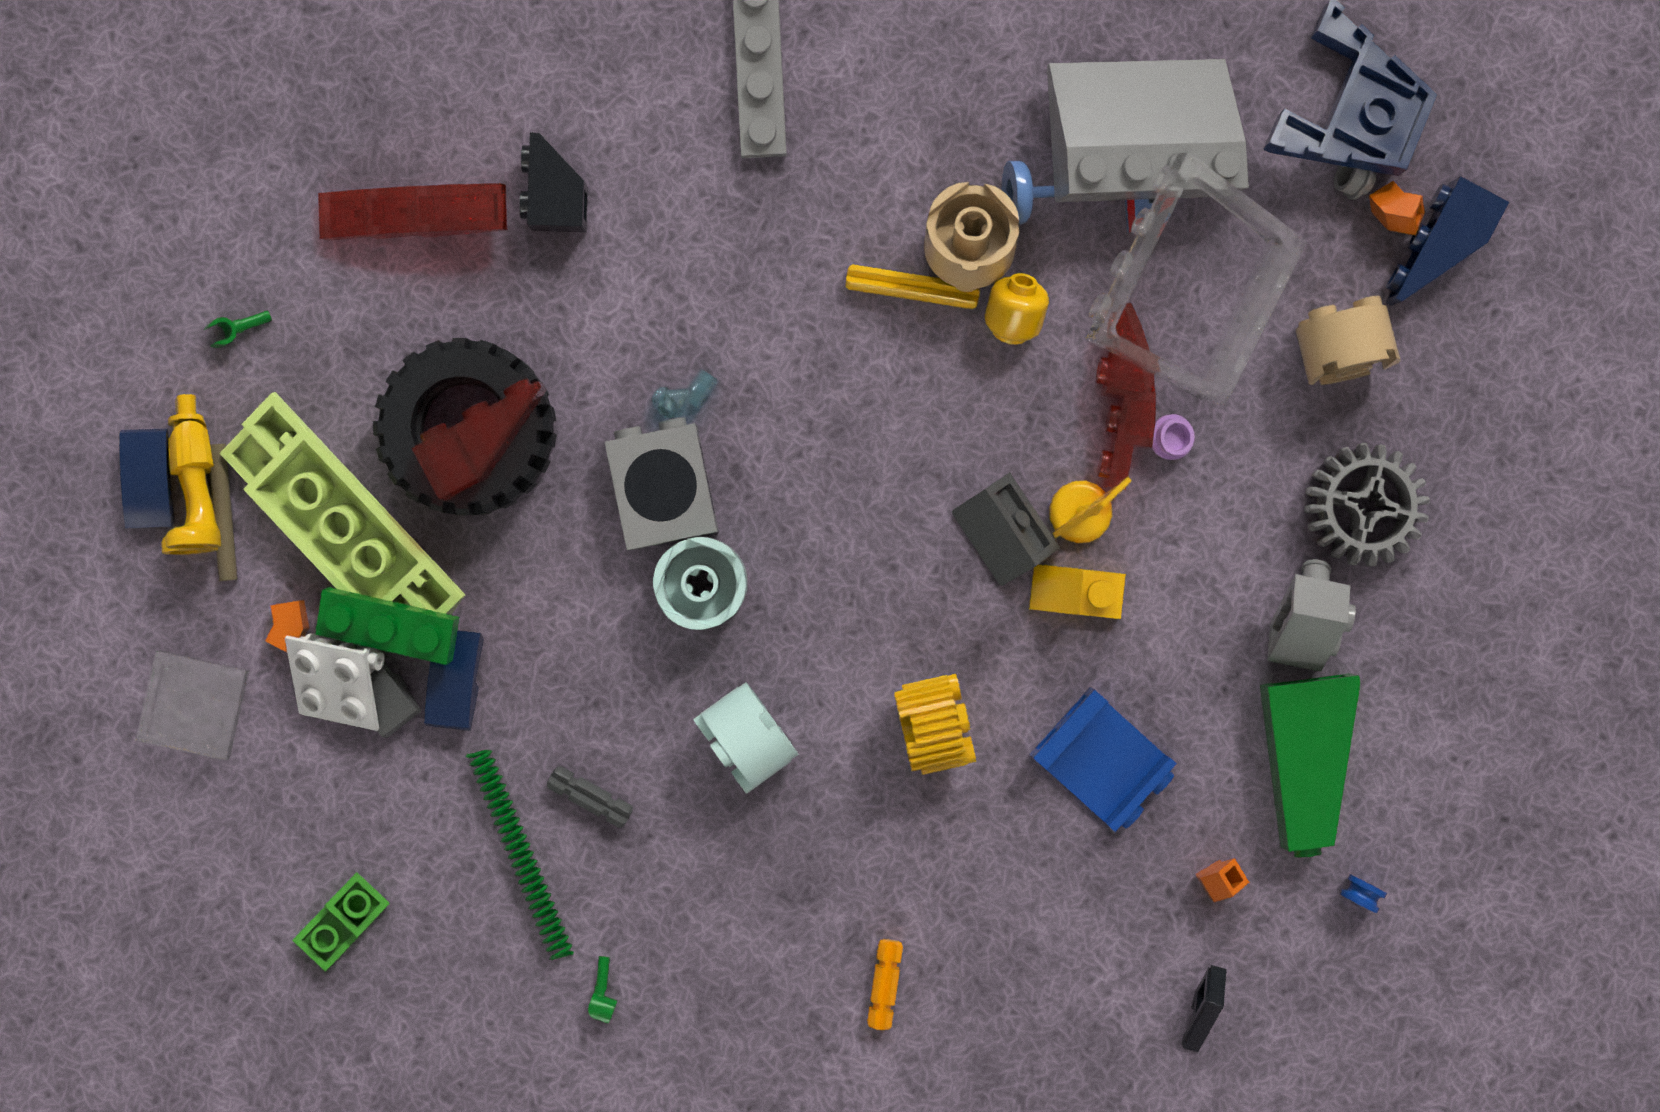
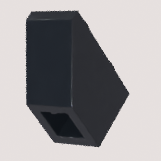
M530 132L529 145H522L521 170L522 173H528V191H521L520 218L527 219V225L532 231L587 233L588 186L540 133Z

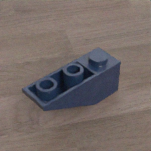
M1462 176L1450 182L1448 186L1442 183L1429 203L1428 208L1434 210L1428 224L1426 226L1420 224L1416 235H1412L1407 248L1413 251L1405 266L1399 264L1395 268L1387 282L1386 289L1390 290L1391 293L1386 304L1393 306L1404 301L1487 244L1509 201Z

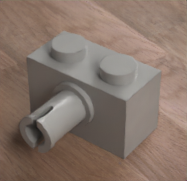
M1313 559L1303 563L1301 567L1302 575L1295 574L1271 620L1267 661L1321 672L1330 655L1336 656L1338 654L1343 632L1351 631L1355 620L1356 607L1349 604L1350 585L1329 581L1331 573L1330 564L1323 560Z

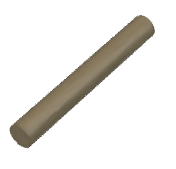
M210 444L214 463L210 472L212 505L216 524L221 534V547L216 551L219 581L238 580L228 463L219 454L226 447V444Z

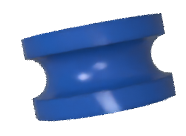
M1350 874L1348 877L1350 886L1347 889H1342L1340 895L1374 913H1378L1380 908L1377 906V901L1380 898H1385L1387 893Z

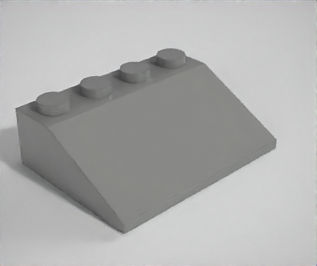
M1225 59L1049 63L1047 65L1055 202L1232 196L1249 188L1246 139Z

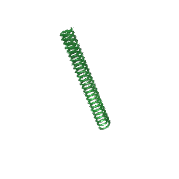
M487 749L471 754L467 753L466 758L480 756L469 764L471 767L482 765L475 769L472 774L480 775L487 773L478 778L476 783L481 784L491 781L479 790L481 792L493 790L486 794L483 800L487 801L498 798L489 803L486 808L492 809L502 806L493 811L490 817L506 814L493 824L498 826L509 823L500 828L497 833L503 834L513 831L501 838L500 842L505 843L517 839L505 846V851L520 848L509 854L507 858L511 860L524 856L512 863L511 867L516 868L528 864L515 872V876L531 873L519 880L518 884L522 885L535 881L523 888L521 892L527 893L539 889L525 898L527 902L542 898L530 905L528 909L533 910L546 906L534 913L532 918L535 919L551 914L535 924V926L540 927L553 923L541 930L539 935L557 931L543 939L542 943L546 944L561 939L546 948V952L564 948L550 956L549 960L552 961L573 955L574 952L569 951L572 944L565 943L569 935L562 934L565 931V927L558 926L562 919L555 917L559 910L551 909L555 904L554 901H547L551 897V893L544 892L547 890L548 885L540 884L545 878L538 875L541 868L533 867L537 864L538 860L529 859L533 856L534 851L527 850L531 843L523 842L527 834H518L523 830L524 826L516 825L520 820L519 817H512L517 809H507L513 804V801L505 800L509 797V792H501L505 789L506 784H496L503 777L502 775H494L500 767H490L495 763V758L485 759L491 755L492 750Z

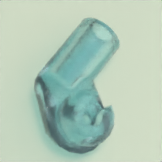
M700 369L686 389L669 390L667 387L657 389L652 396V405L658 410L660 415L667 418L692 416L699 412L719 381L706 371Z

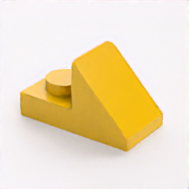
M1038 564L1033 568L1029 609L1121 619L1126 574Z

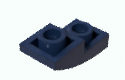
M168 428L121 430L119 433L120 479L125 528L172 527L175 521L170 484Z
M457 631L453 661L448 665L430 661L424 724L426 726L471 731L479 691L476 677L484 642L481 633Z

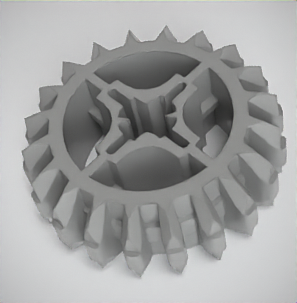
M1367 443L1357 444L1355 456L1349 447L1339 449L1341 463L1332 456L1326 457L1323 462L1330 472L1329 474L1321 470H1315L1312 473L1314 480L1322 485L1321 488H1306L1305 494L1310 497H1317V504L1304 506V513H1318L1319 520L1309 523L1308 529L1309 531L1325 530V533L1317 540V544L1320 547H1325L1335 541L1331 549V557L1340 558L1347 551V563L1357 565L1363 554L1366 566H1376L1378 553L1385 563H1390L1395 560L1393 547L1400 553L1410 551L1409 544L1404 538L1405 536L1414 540L1421 538L1422 533L1413 524L1414 522H1428V515L1417 512L1418 505L1429 504L1430 498L1428 496L1417 497L1416 489L1423 488L1426 485V481L1423 478L1410 480L1409 476L1417 469L1414 463H1408L1399 468L1403 453L1395 451L1386 460L1387 450L1385 445H1376L1372 454H1370ZM1359 467H1368L1366 478H1361L1359 487L1354 492L1336 490L1340 481L1349 472ZM1382 473L1395 485L1399 494L1400 504L1390 501L1385 496V480L1381 478ZM1371 495L1372 498L1369 501H1375L1376 507L1386 510H1375L1374 512H1366L1363 515L1362 511L1364 509H1359L1358 503L1348 500L1367 498ZM1333 504L1345 509L1349 514V529L1353 531L1351 537L1338 525L1334 516ZM1380 518L1397 519L1396 524L1386 536L1375 542L1365 543L1367 533L1373 531L1375 523Z

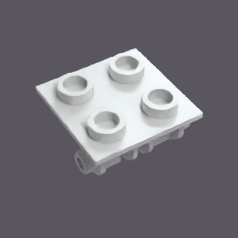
M312 633L300 638L286 636L285 643L299 714L378 731L379 723L370 674L374 670H381L385 660L384 654L375 648L359 645L355 648L353 643L320 638Z

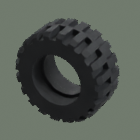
M452 338V342L442 343L441 341L427 344L425 351L419 354L412 352L404 358L403 362L405 365L398 372L392 370L385 380L389 384L385 395L378 394L375 408L380 409L378 421H373V435L379 438L380 447L376 448V452L380 462L386 463L389 469L388 477L395 485L401 486L406 491V496L416 503L424 504L429 509L441 513L463 516L485 515L517 503L516 499L524 493L528 494L537 485L535 481L542 472H546L551 462L548 460L551 448H555L557 434L554 433L553 422L556 421L554 407L550 405L549 393L544 383L534 374L535 372L525 362L509 351L487 341ZM459 385L480 386L493 393L502 403L509 423L508 438L502 452L487 466L473 471H456L441 464L429 451L424 436L425 419L431 404L442 392Z

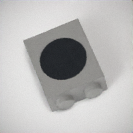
M685 417L659 422V431L642 434L640 426L614 431L615 440L605 441L627 550H635L719 532L698 427L695 423L687 425Z

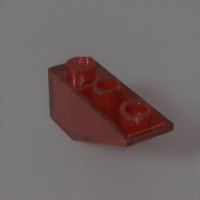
M528 378L523 379L503 391L506 397L490 407L487 401L480 402L461 413L464 419L462 422L448 429L445 423H442L419 436L422 443L413 447L412 450L438 499L447 500L489 477L547 391L543 383L536 381L531 384Z

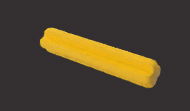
M854 264L849 265L845 282L846 288L849 290L967 309L976 308L980 296V288L972 292H962L940 278Z

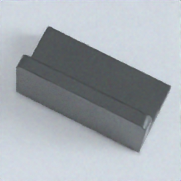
M1010 472L952 511L953 516L1001 586L1034 568L1060 549Z

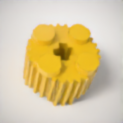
M956 674L902 685V690L894 692L911 771L921 770L922 775L976 762L971 736L962 737L963 733H968L970 730V724L965 703L955 705V701L962 699Z

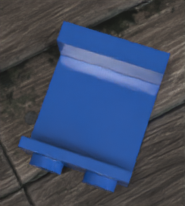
M1091 687L1088 688L1029 754L1115 832L1121 825L1127 829L1139 818L1144 810L1140 804L1151 792L1157 795L1167 787L1174 777L1171 770L1177 764L1159 750L1108 704V701Z

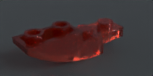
M1121 302L1116 308V313L1108 312L1103 336L1104 339L1111 340L1108 358L1100 357L1095 379L1096 384L1103 385L1101 396L1118 399L1117 406L1110 405L1105 425V432L1112 433L1109 451H1101L1097 469V477L1104 478L1102 488L1112 489L1128 477L1133 448L1145 450L1152 448L1155 430L1156 392L1150 351L1142 325L1132 303Z

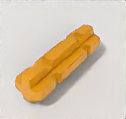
M882 939L878 943L876 957L879 960V964H875L870 998L873 1006H869L867 1019L868 1027L876 1030H890L892 1027L894 1012L891 1006L895 1005L900 967L897 966V963H901L903 952L902 943L896 940Z

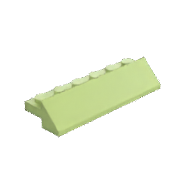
M276 392L271 393L242 423L244 428L219 453L248 483L243 490L336 589L452 615L465 597L464 592Z

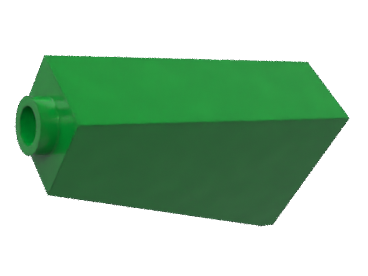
M1347 673L1260 685L1280 847L1288 852L1294 851V857L1318 856L1322 854V847L1335 846L1360 691L1359 675Z

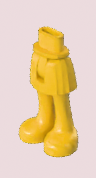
M192 394L178 395L175 398L176 415L168 418V425L173 427L168 439L170 475H178L184 494L186 520L183 526L171 529L163 537L161 542L162 554L186 555L213 552L221 547V534L216 524L214 509L206 483V474L210 473L211 468L214 466L208 430L204 417L196 413V396Z

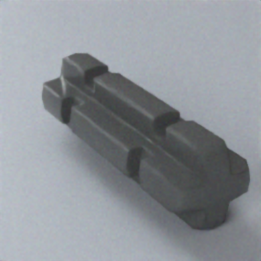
M562 766L554 769L547 782L548 789L561 796L564 793L569 796L568 800L598 817L601 814L606 816L605 821L618 828H622L627 823L633 811V807L620 798L617 800L612 799L611 793L582 777L579 779L574 778L575 773Z

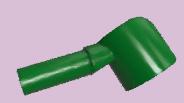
M268 310L234 321L220 317L208 323L204 330L210 329L213 326L222 328L225 332V339L210 345L213 348H222L232 342L236 334L270 322L272 319Z
M599 956L596 986L589 1003L588 1012L593 1019L609 1023L618 1000L604 996L608 983L610 957Z

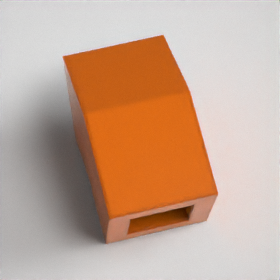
M1394 181L1369 195L1373 215L1387 230L1416 235L1425 214L1422 195L1403 192Z
M305 600L270 605L273 626L265 642L287 652L286 636L305 637L309 630Z
M1235 858L1223 862L1218 860L1195 874L1213 902L1233 897L1250 883Z

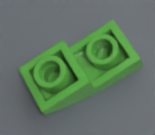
M356 872L292 941L326 972L390 903Z

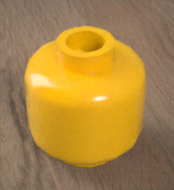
M1016 273L996 281L990 291L985 311L986 325L998 340L1007 344L1017 345L1033 339L1039 335L1044 324L1049 305L1048 293L1038 284L1034 277L1024 273Z

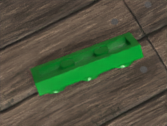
M328 587L321 592L315 635L448 665L453 661L460 617Z

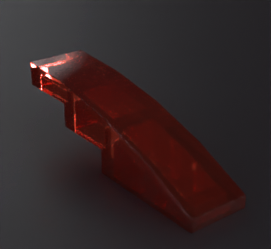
M502 183L403 186L318 193L320 239L324 240L365 237L376 239L408 236L440 237L507 230L506 184Z

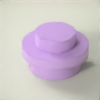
M1171 414L1164 415L1153 423L1149 433V442L1152 450L1160 458L1177 460L1189 453L1195 436L1192 426L1184 417Z

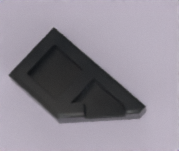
M1211 965L1199 983L1191 1008L1194 1009L1193 1020L1182 1039L1181 1045H1183L1184 1049L1199 1052L1224 1007L1227 969Z

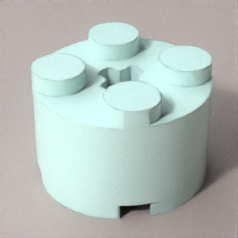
M706 537L688 538L670 547L658 561L653 576L654 593L662 611L674 623L694 630L714 628L732 618L743 604L748 587L746 569L738 554L727 544ZM705 570L708 572L707 580L713 583V588L711 591L704 590L700 596L694 594L695 586L689 583V578L691 575L699 576L701 571Z
M747 682L740 687H736L693 719L708 741L716 737L717 740L710 744L711 748L726 768L734 764L737 768L732 770L731 773L747 794L799 755Z

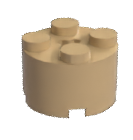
M969 182L957 183L942 191L931 205L924 239V252L932 271L944 282L955 286L962 292H972L998 281L1009 270L1014 259L1019 237L1017 208L1008 195L999 188L989 184H984L983 187L969 185Z
M1371 296L1357 300L1353 303L1354 308L1338 312L1335 305L1320 307L1308 312L1309 319L1298 323L1299 327L1296 329V335L1310 385H1314L1319 379L1321 385L1360 378L1371 374L1372 364L1382 362L1384 370L1400 362L1386 305H1382L1380 296Z

